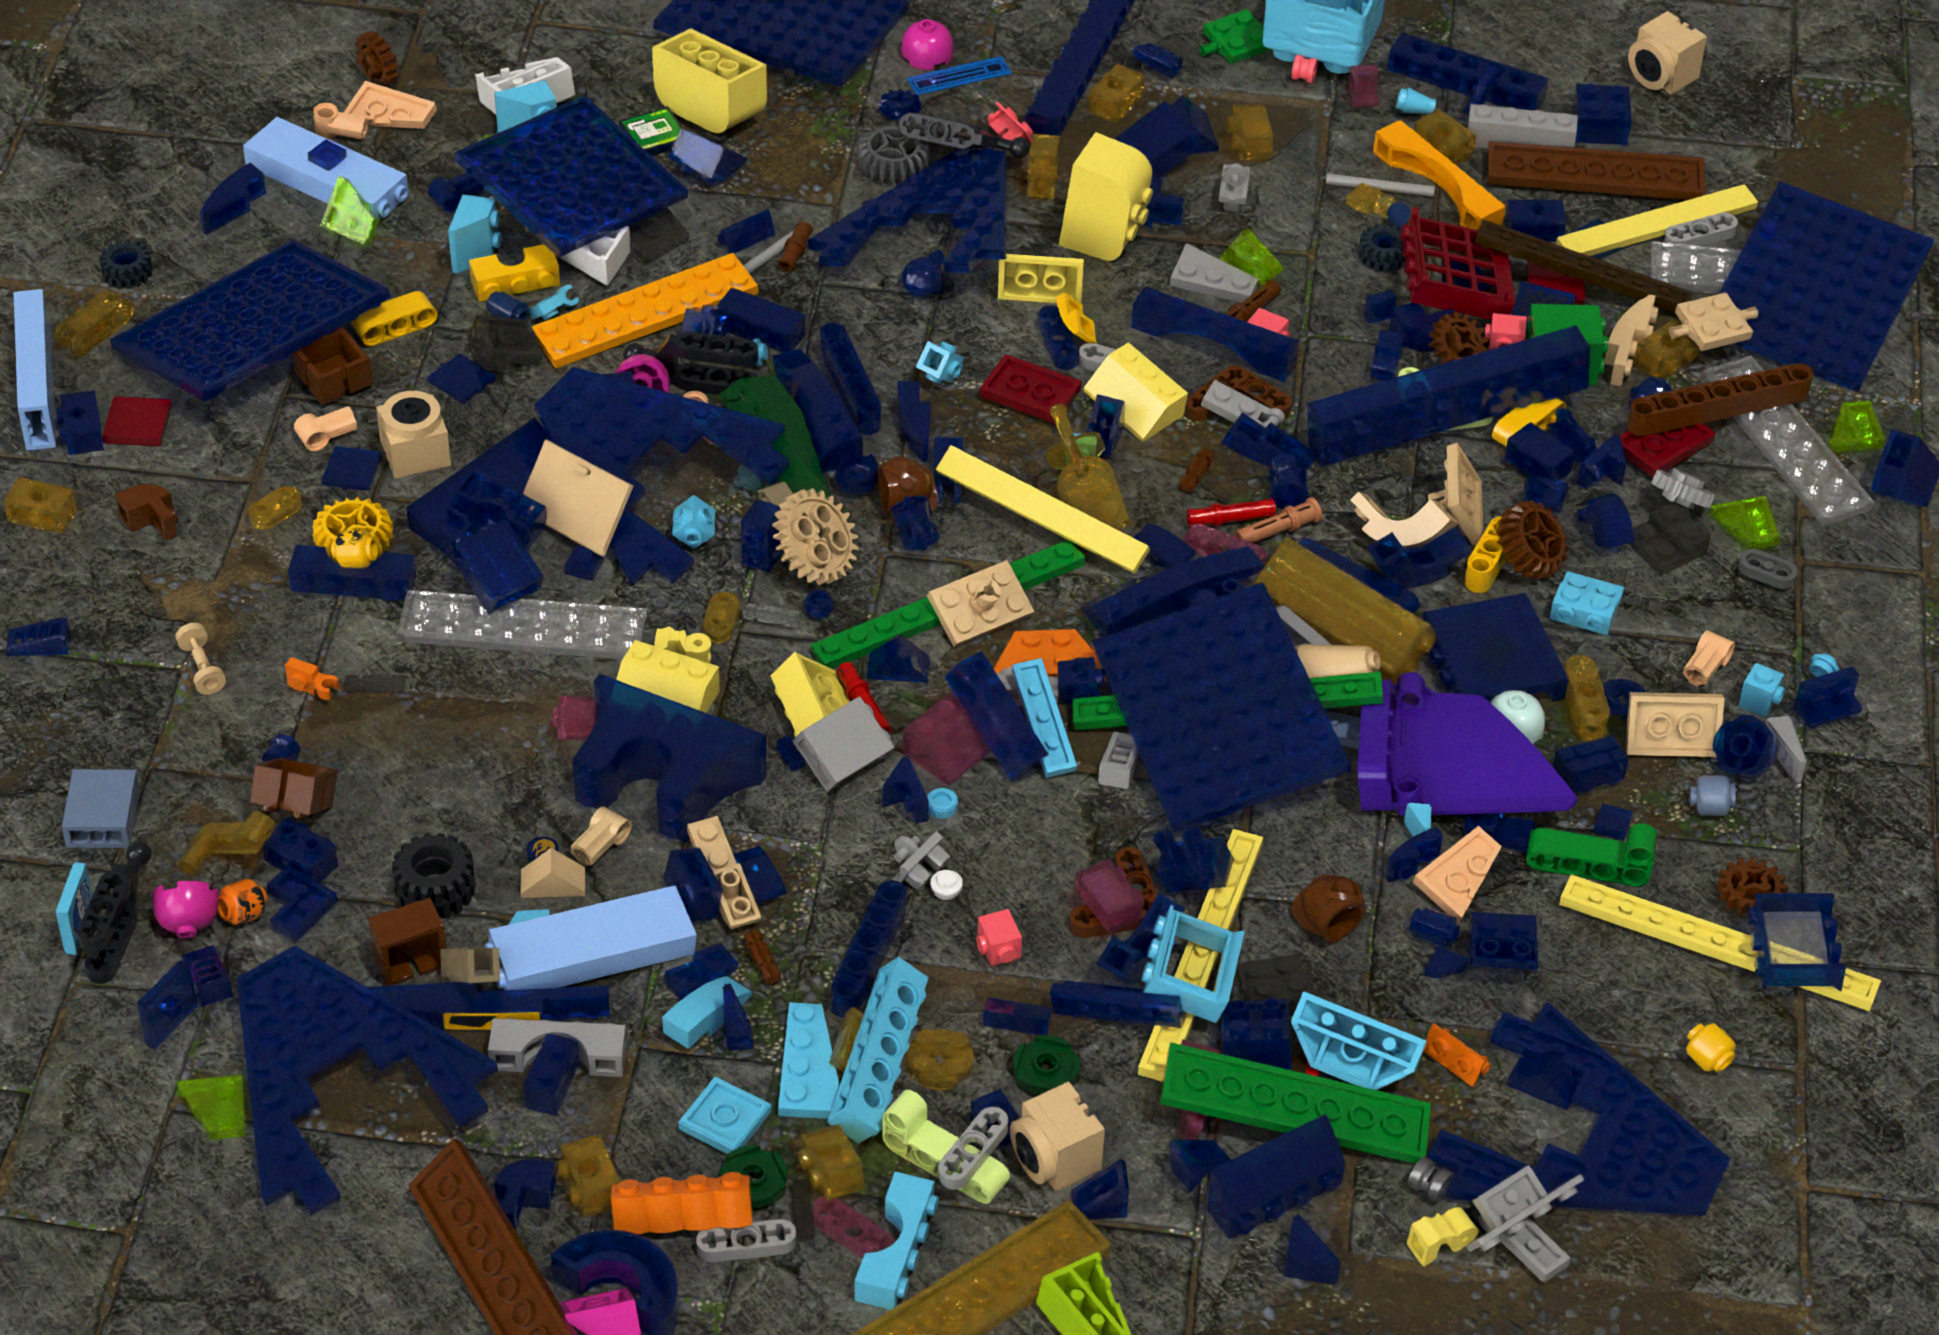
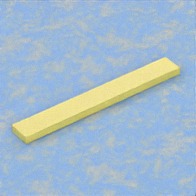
M1743 184L1557 237L1556 245L1593 256L1663 236L1668 227L1718 213L1737 215L1757 208L1758 201L1746 185Z
M950 445L936 468L939 474L1134 574H1136L1150 551L1148 545Z

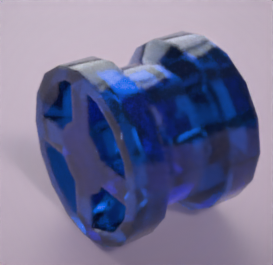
M277 734L273 736L270 748L264 752L262 761L266 762L278 757L295 760L301 752L300 745L296 740L287 735Z

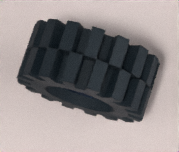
M1379 223L1375 224V228L1369 226L1367 231L1364 230L1362 232L1358 254L1362 264L1366 263V267L1369 269L1375 267L1374 271L1377 272L1380 269H1384V273H1388L1390 268L1394 272L1398 270V267H1404L1405 257H1402L1403 241L1400 240L1398 226L1394 225L1393 228H1389V224L1385 223L1384 227H1381Z
M125 239V243H121V240H118L115 246L110 243L107 245L108 249L104 248L99 256L102 277L106 283L109 282L111 287L117 285V289H122L123 286H126L127 289H132L131 285L135 284L136 287L141 286L140 281L146 283L148 277L151 278L153 267L149 248L147 249L144 243L140 245V242L137 240L133 244L130 239Z

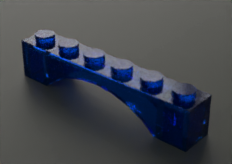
M1144 287L1133 302L1131 328L1155 337L1165 334L1186 333L1212 339L1238 353L1259 374L1282 382L1287 380L1296 366L1299 340L1148 287Z

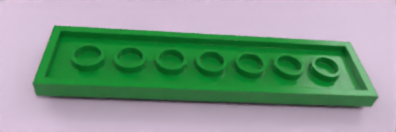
M1170 1042L1167 1051L1159 1103L1415 1164L1422 1157L1426 1156L1431 1103L1172 1042Z

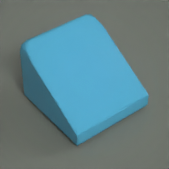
M1408 803L1404 819L1405 826L1422 849H1426L1431 831L1430 804Z

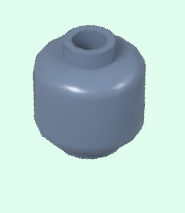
M1702 775L1698 777L1696 786H1690V805H1696L1698 813L1702 816H1725L1729 813L1730 808H1735V783H1730L1729 778L1725 775Z

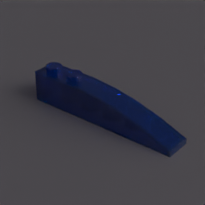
M801 349L774 355L773 361L776 377L805 415V422L811 433L812 443L818 454L822 473L863 463V437L842 400L821 370Z
M1250 546L1223 551L1163 571L1131 579L1080 605V608L1110 648L1264 570L1265 564Z

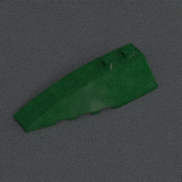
M776 375L740 378L718 395L781 482L785 481L793 494L803 489L808 491L814 488L816 493L823 490L825 498L831 496L825 475L822 473L819 464L818 454L812 443L811 433L805 422V415Z

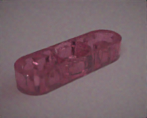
M1202 524L1192 525L1184 536V543L1191 551L1251 574L1259 573L1268 561V555L1262 547ZM1220 545H1225L1232 553L1224 551Z
M834 1196L820 1197L813 1204L814 1225L862 1259L865 1253L875 1252V1247L881 1251L883 1247L888 1248L896 1242L892 1235ZM851 1226H858L864 1232L858 1237H851L845 1233V1230Z

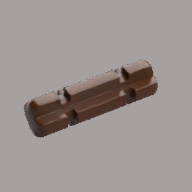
M1203 447L1199 450L1197 456L1187 468L1186 474L1180 479L1179 488L1182 491L1188 493L1194 491L1207 471L1208 466L1214 460L1212 449L1208 450L1206 447Z
M754 929L753 931L746 932L744 936L746 946L751 950L750 954L759 972L763 973L761 976L764 982L768 985L778 983L781 980V971L778 965L774 963L775 959L767 943L763 941L764 937L761 931Z

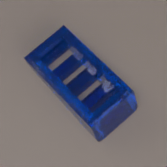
M58 618L9 629L5 651L6 656L68 654L71 635L68 618ZM16 639H22L21 643L15 644Z
M214 945L182 955L201 1007L233 997L231 982ZM213 964V965H211V966H208V967H205V968H201V969L196 970L197 968H200V967H203V966H206V965Z
M724 984V987H722L723 1016L727 1049L729 1051L751 1049L754 1047L751 1023L732 985Z

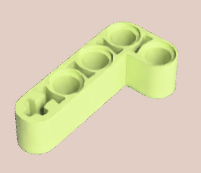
M904 1090L883 1114L882 1137L886 1146L897 1155L939 1178V1163L959 1138L927 1120V1105L920 1095L911 1090ZM970 1144L964 1147L965 1151L971 1154L981 1151ZM989 1156L970 1181L958 1190L978 1202L988 1204L1009 1181L1010 1173L1001 1162ZM960 1165L955 1171L948 1170V1175H952L955 1172L960 1174Z

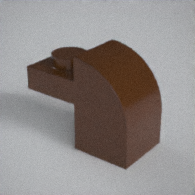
M141 484L115 494L118 515L131 532L154 524L166 541L177 537L175 524L178 523V518L173 509L171 493L167 489L154 484Z

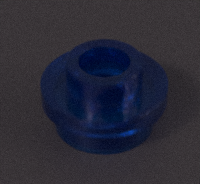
M814 590L805 598L803 607L809 616L821 618L833 611L834 603L826 591Z

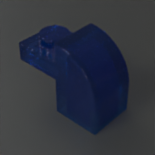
M1152 178L1150 188L1153 189V194L1146 205L1149 214L1143 226L1152 228L1154 221L1181 226L1184 216L1185 198L1162 194L1163 180Z
M1405 304L1392 308L1389 329L1405 347L1416 351H1433L1435 348L1429 346V343L1434 340L1429 336V333L1434 330L1432 325L1445 314L1451 315L1455 311L1451 308L1427 315L1420 304Z
M1613 493L1587 500V507L1577 509L1579 521L1592 523L1596 546L1612 548L1635 542L1628 509L1617 494Z
M536 1159L519 1160L506 1166L497 1175L494 1182L495 1196L516 1232L523 1206L550 1210L557 1184L555 1162Z

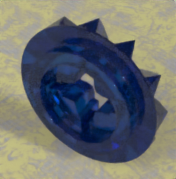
M901 88L899 91L889 90L888 94H882L879 101V110L890 119L900 120L907 113H919L921 101L919 100V95L912 94L911 90L906 92L902 91ZM897 102H903V104H901V107H899V104H897Z
M1614 679L1606 682L1601 687L1598 700L1601 701V709L1609 710L1610 716L1619 714L1624 719L1628 715L1629 692L1646 693V691L1634 681ZM1621 694H1623V697L1625 698V701L1627 703H1621L1619 697H1621Z

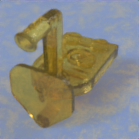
M1063 404L1054 405L1050 410V415L1055 420L1061 442L1047 449L1046 458L1051 468L1062 470L1057 482L1061 501L1117 530L1132 525L1113 469L1105 460L1098 458L1105 450V444L1101 435L1097 432H1086L1074 437L1067 417V407Z

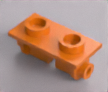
M1435 1023L1432 1024L1423 1052L1474 1087L1480 1073L1485 1075L1491 1068L1488 1057L1481 1056L1473 1049L1467 1047L1463 1042L1450 1034V1030L1447 1028L1442 1029Z

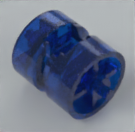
M1282 454L1273 458L1268 465V475L1271 483V498L1274 500L1275 505L1284 509L1289 505L1294 507L1304 503L1309 498L1304 460L1295 454Z
M906 495L903 500L893 505L891 512L896 526L900 527L899 535L904 549L926 550L928 546L939 540L940 534L935 520L931 518L933 513L926 496L910 497V495Z

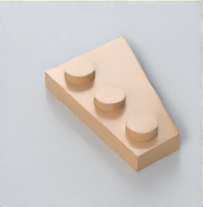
M365 81L343 113L368 118V126L425 129L437 111L435 102Z
M1478 826L1416 874L1413 883L1459 924L1502 846Z

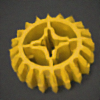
M359 496L355 500H349L346 497L343 502L334 500L333 506L325 505L323 511L317 512L316 520L313 521L312 526L313 542H315L316 549L319 554H323L326 561L333 559L335 565H338V561L332 557L331 545L343 530L369 531L378 542L379 551L377 558H381L383 551H388L393 538V522L389 517L387 509H383L380 502L373 504L370 498L361 501Z

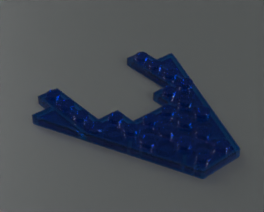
M992 148L983 150L956 149L926 167L923 171L912 174L907 180L879 197L864 201L861 208L808 239L809 250L822 251L819 255L821 266L846 267L879 225L904 226L915 212L955 214L951 218L953 228L968 229L943 261L945 272L971 273L981 259L1005 260L1007 258L1006 152L997 151Z
M576 367L571 368L534 404L535 412L553 443L633 485V489L609 544L628 580L633 585L651 567L675 584L694 564V558L630 510L646 494V488L627 473L661 439L685 455L704 436L770 486L790 467V460L771 447L785 432V426L781 423Z
M294 945L237 977L261 1196L265 1206L295 1190L310 1215H313L341 1198L339 1190L293 1121L320 1106L319 1099L306 1079L360 1048L365 1050L378 1071L409 1055L459 1128L489 1111L488 1105L474 1085L499 1071L498 1065L493 1059Z
M1547 1002L1544 1004L1535 1023L1503 1012L1491 1034L1490 1043L1580 1078L1572 1095L1571 1104L1600 1115L1580 1156L1548 1143L1536 1167L1530 1166L1547 1194L1579 1174L1584 1178L1582 1182L1575 1185L1577 1193L1562 1202L1555 1198L1549 1202L1550 1205L1706 1216L1729 1167L1731 1158L1551 1004ZM1442 1129L1427 1157L1434 1161L1435 1165L1456 1173L1447 1189L1446 1198L1454 1200L1472 1201L1528 1166V1164Z

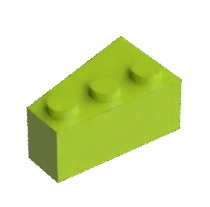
M1099 1251L1049 1273L1042 1278L1036 1304L1061 1335H1131L1120 1304L1115 1302L1111 1292V1281L1109 1277L1105 1276L1102 1269V1258Z

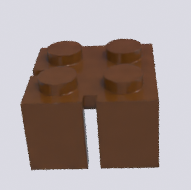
M343 326L292 347L295 373L307 387H310V391L321 405L345 396V391L347 390L349 393H353L373 384L370 358Z
M281 757L255 765L250 802L260 804V809L265 811L278 812L281 807L283 810L290 811V815L293 817L309 818V815L320 814L321 810L333 806L338 770Z
M431 898L412 902L406 906L382 912L368 918L373 960L386 987L414 978V973L403 952L407 949L420 976L441 969L440 949H446L444 925Z

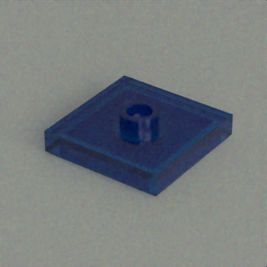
M182 960L178 961L137 1002L145 1044L154 1050L198 1007L190 965Z

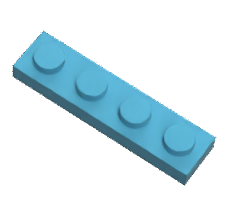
M1042 658L1013 664L1011 671L1046 778L1076 771L1077 764Z

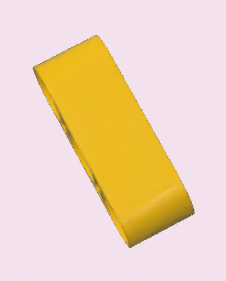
M415 291L358 311L353 315L351 325L365 345L375 346L431 326L436 321L438 313L423 292Z
M1539 389L1498 421L1493 429L1492 438L1513 452L1518 453L1561 419L1566 409V403L1544 389Z
M1502 516L1491 520L1468 559L1464 583L1466 588L1472 592L1483 593L1488 591L1507 560L1506 555L1501 554L1503 551L1502 546L1496 543L1500 539L1495 532L1499 528L1497 521Z

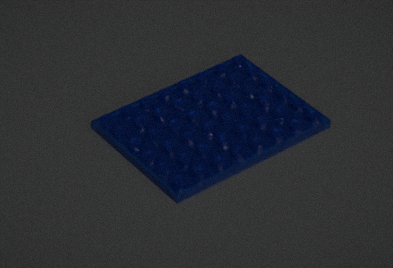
M672 0L653 20V29L676 36L691 28L762 63L842 87L909 10V0Z
M1779 182L1719 294L1726 292L1740 310L1756 307L1758 310V317L1756 319L1746 320L1753 330L1751 339L1733 344L1787 365L1805 364L1813 370V375L1859 392L1932 249L1935 239Z
M292 240L109 340L113 350L199 399L207 401L216 398L228 388L241 384L243 380L253 374L263 372L271 364L286 359L296 350L311 345L314 340L321 336L334 332L339 326L356 320L364 312L379 307L382 302L391 298L388 287Z
M1263 582L1091 641L1094 653L1173 833L1351 771V765Z

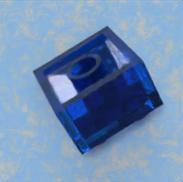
M683 128L680 129L668 157L677 162L676 168L687 173H691L693 169L699 172L698 178L711 184L714 179L724 183L748 160L746 156Z

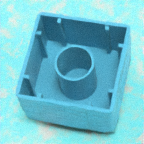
M1266 0L1263 45L1266 48L1272 49L1275 57L1282 61L1294 62L1296 55H1301L1305 58H1314L1322 61L1324 67L1331 72L1348 73L1362 62L1382 21L1385 0Z

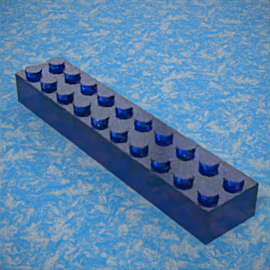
M1577 325L1309 402L1307 403L1308 445L1321 467L1510 412L1517 407L1525 408L1531 404L1588 389L1590 346Z

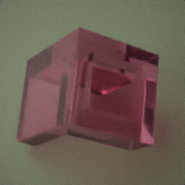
M1377 65L1351 66L1349 91L1352 107L1378 106Z

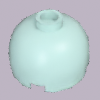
M1517 690L1504 691L1490 701L1533 745L1536 741L1542 739L1545 727V713L1539 701L1531 694Z

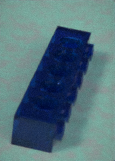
M1401 32L1389 52L1388 71L1505 108L1539 110L1546 99L1549 80L1547 77Z

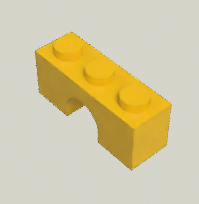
M547 243L523 248L524 261L515 266H507L500 263L496 254L470 259V279L478 301H487L495 291H504L515 295L560 285L559 263L551 244Z

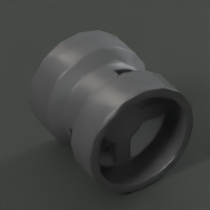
M1424 1156L1413 1168L1408 1179V1186L1416 1191H1425L1428 1198L1439 1203L1450 1190L1455 1174L1446 1168L1439 1169L1435 1166L1434 1161Z

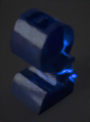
M1386 330L1380 331L1370 378L1394 382L1399 360L1404 354L1406 334Z

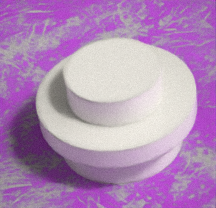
M941 870L931 878V889L939 899H954L962 890V878L954 871Z

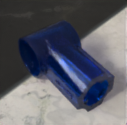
M475 167L450 180L444 177L436 178L428 188V195L446 212H453L457 210L462 195L471 196L485 189L486 180L482 172Z

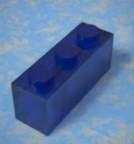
M732 287L715 306V325L717 329L752 341L759 338L761 343H765L768 348L790 355L806 336L805 314Z

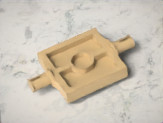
M1726 292L1677 304L1675 313L1682 322V325L1670 327L1669 335L1672 339L1685 335L1689 336V338L1695 341L1701 351L1749 340L1753 330L1746 320L1756 319L1758 317V310L1756 307L1744 310L1738 309Z

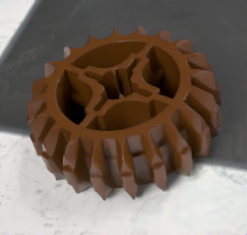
M1533 500L1518 502L1505 510L1501 519L1497 521L1499 528L1495 532L1500 537L1496 543L1502 546L1503 551L1501 554L1506 555L1508 559L1507 564L1514 566L1515 573L1521 572L1523 578L1530 577L1532 580L1548 578L1558 572L1564 566L1563 563L1568 559L1566 552L1570 549L1565 543L1568 537L1563 534L1564 526L1559 525L1558 516L1553 517L1551 515V508L1544 509L1542 502L1536 504Z

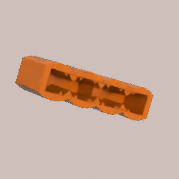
M729 1172L716 1179L700 1174L692 1175L682 1181L672 1180L669 1177H659L649 1183L627 1179L613 1185L611 1190L614 1234L639 1235L647 1232L670 1233L683 1229L701 1231L716 1227L741 1228L750 1226L753 1223L750 1176L741 1175L737 1172Z

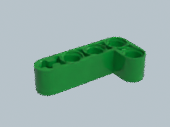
M1635 824L1630 827L1627 840L1623 842L1548 828L1534 829L1529 835L1526 862L1531 868L1540 871L1641 887L1650 880L1655 857L1657 831L1647 824Z

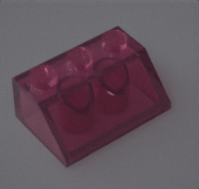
M965 679L903 729V754L950 786L1011 735V729L990 695Z

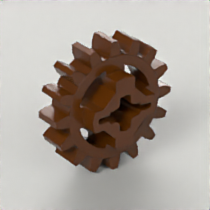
M370 30L356 38L358 42L355 43L358 51L355 54L357 55V62L363 68V74H366L369 82H374L384 87L396 83V77H399L396 69L399 66L396 55L390 50V44L388 45L384 37H379L377 31L373 33Z
M1454 312L1451 315L1445 314L1432 325L1434 330L1429 333V336L1434 340L1429 343V346L1436 348L1433 356H1440L1442 358L1441 366L1447 363L1449 364V371L1452 372L1458 368L1459 373L1462 374L1466 370L1472 371L1485 360L1483 355L1488 352V349L1483 344L1488 342V339L1481 337L1480 334L1484 329H1477L1475 327L1476 319L1469 322L1468 314L1465 313L1459 317L1458 312Z
M1740 857L1737 859L1736 865L1728 862L1726 870L1721 869L1716 891L1720 892L1718 899L1719 901H1727V910L1736 908L1737 916L1739 917L1745 912L1748 913L1749 918L1752 920L1755 914H1759L1763 919H1766L1768 911L1775 915L1778 912V908L1784 906L1788 885L1784 884L1785 875H1777V866L1770 869L1766 867V860L1758 864L1755 858L1751 857L1749 862L1745 863Z

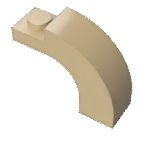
M1358 492L1351 499L1357 506L1354 509L1356 514L1365 522L1370 520L1362 530L1373 539L1398 548L1416 549L1429 546L1444 538L1459 524L1439 502L1432 499L1414 516L1399 521L1389 518L1367 494Z

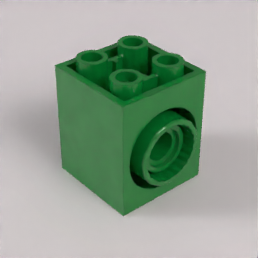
M1531 304L1524 345L1529 384L1597 386L1599 374L1604 373V357H1602V354L1608 351V337L1603 336L1606 321L1605 317L1600 316L1599 305Z

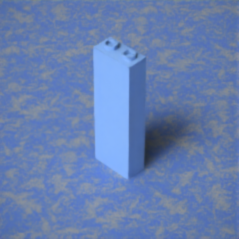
M279 117L272 120L243 145L246 167L374 225L386 217L409 195L407 174Z
M43 289L14 292L17 405L26 451L56 448L51 329Z
M674 885L489 929L488 943L484 944V947L499 948L500 981H496L498 988L504 989L509 1000L694 955L697 934Z

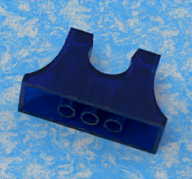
M599 674L594 680L596 724L572 759L575 801L596 809L602 806L608 808L618 799L619 793L628 784L643 779L659 781L656 790L659 833L687 843L690 839L687 832V824L703 820L710 810L726 797L739 790L762 785L766 779L765 734Z

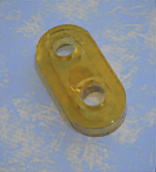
M291 486L280 487L253 503L248 509L251 526L261 530L269 529L297 513L302 507L300 491Z
M719 592L710 598L703 622V633L710 638L711 642L724 643L732 638L740 611L739 599L736 595L730 592Z

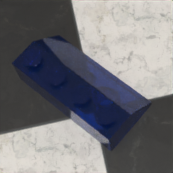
M1324 1114L1211 1170L1207 1211L1229 1239L1239 1234H1248L1257 1225L1267 1220H1275L1282 1216L1285 1211L1297 1205H1306L1313 1197L1325 1191H1334L1343 1183L1345 1160L1327 1115Z

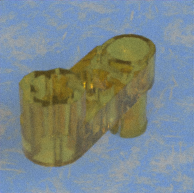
M252 811L245 822L203 824L192 839L193 845L178 862L179 866L183 867L182 869L185 872L194 875L208 855H213L214 853L256 854L275 830V822L260 811Z

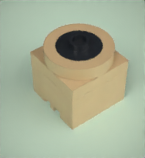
M1667 11L1639 28L1637 42L1630 47L1628 54L1631 71L1643 86L1652 90L1662 88L1669 94H1673L1699 78L1707 36L1697 29L1691 31L1688 29L1689 24L1686 22L1680 24V19Z
M405 391L393 395L384 405L376 406L380 441L384 452H386L394 479L451 466L448 431L441 416L439 402L434 398L433 394L421 391Z
M1066 1082L1023 1102L1022 1118L1013 1121L1010 1125L1011 1142L1024 1171L1037 1184H1043L1048 1181L1055 1192L1102 1170L1105 1129L1095 1115L1088 1117L1089 1107L1086 1103L1078 1105L1081 1102L1080 1095L1070 1082Z

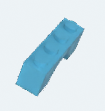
M899 1172L894 1173L885 1197V1219L891 1222L901 1235L890 1247L878 1252L864 1254L855 1278V1301L895 1311L899 1298L905 1299L909 1287L908 1272L909 1270L915 1271L919 1259L918 1244L925 1243L929 1231V1223H926L929 1215H935L938 1207L939 1196L934 1195V1181Z

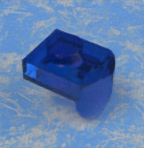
M1533 474L1525 480L1523 489L1526 501L1533 500L1536 504L1542 502L1544 509L1551 508L1552 512L1560 513L1569 486L1567 482L1541 478Z

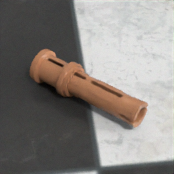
M1309 497L1304 503L1297 506H1286L1282 513L1235 530V540L1239 547L1244 548L1247 545L1286 530L1297 531L1304 524L1312 521L1314 523L1320 522L1322 520V511L1316 499Z

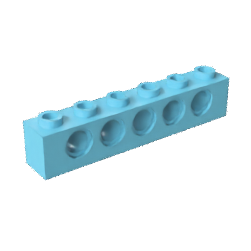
M899 956L878 971L827 1123L858 1144L870 1136H876L883 1128V1114L893 1098L891 1091L894 1082L900 1076L902 1058L910 1046V1042H908L910 1033L918 1022L916 1015L919 1006L926 997L925 988L929 977Z

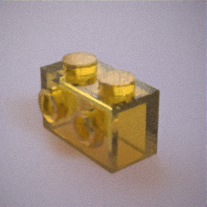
M1264 103L1232 105L1231 116L1227 117L1228 132H1232L1233 150L1237 149L1239 159L1272 158L1274 137Z

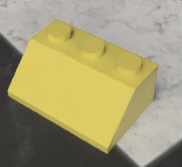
M999 254L998 299L1057 303L1056 297L1065 292L1081 303L1084 259Z
M1129 342L1106 357L1083 390L1142 442L1184 415L1188 392Z
M635 640L622 659L610 706L695 733L720 692L719 666Z
M794 652L770 675L776 687L775 693L785 707L784 713L794 727L795 737L802 730L850 702L835 670L799 653Z

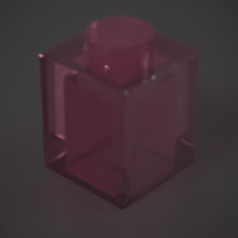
M559 696L558 708H553L552 727H558V739L596 740L598 723L597 697Z

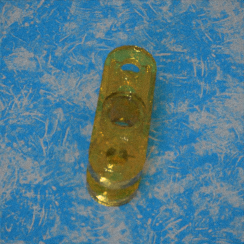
M105 289L64 319L56 327L53 341L60 347L70 345L71 353L82 357L123 327L131 319L134 305L126 298H119L115 292Z
M1584 655L1572 656L1565 665L1562 689L1575 732L1583 741L1588 743L1600 742L1606 736L1607 722L1610 718V708L1596 664L1591 658ZM1593 727L1597 731L1590 732L1586 728Z

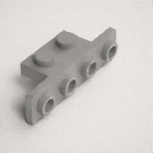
M1530 1165L1522 1168L1472 1200L1490 1228V1231L1466 1246L1468 1251L1471 1252L1480 1247L1485 1252L1501 1242L1498 1235L1502 1232L1507 1231L1509 1235L1515 1233L1527 1225L1524 1218L1530 1214L1536 1219L1552 1209L1549 1202L1555 1198L1562 1202L1577 1193L1575 1185L1582 1182L1584 1178L1579 1174L1547 1194Z

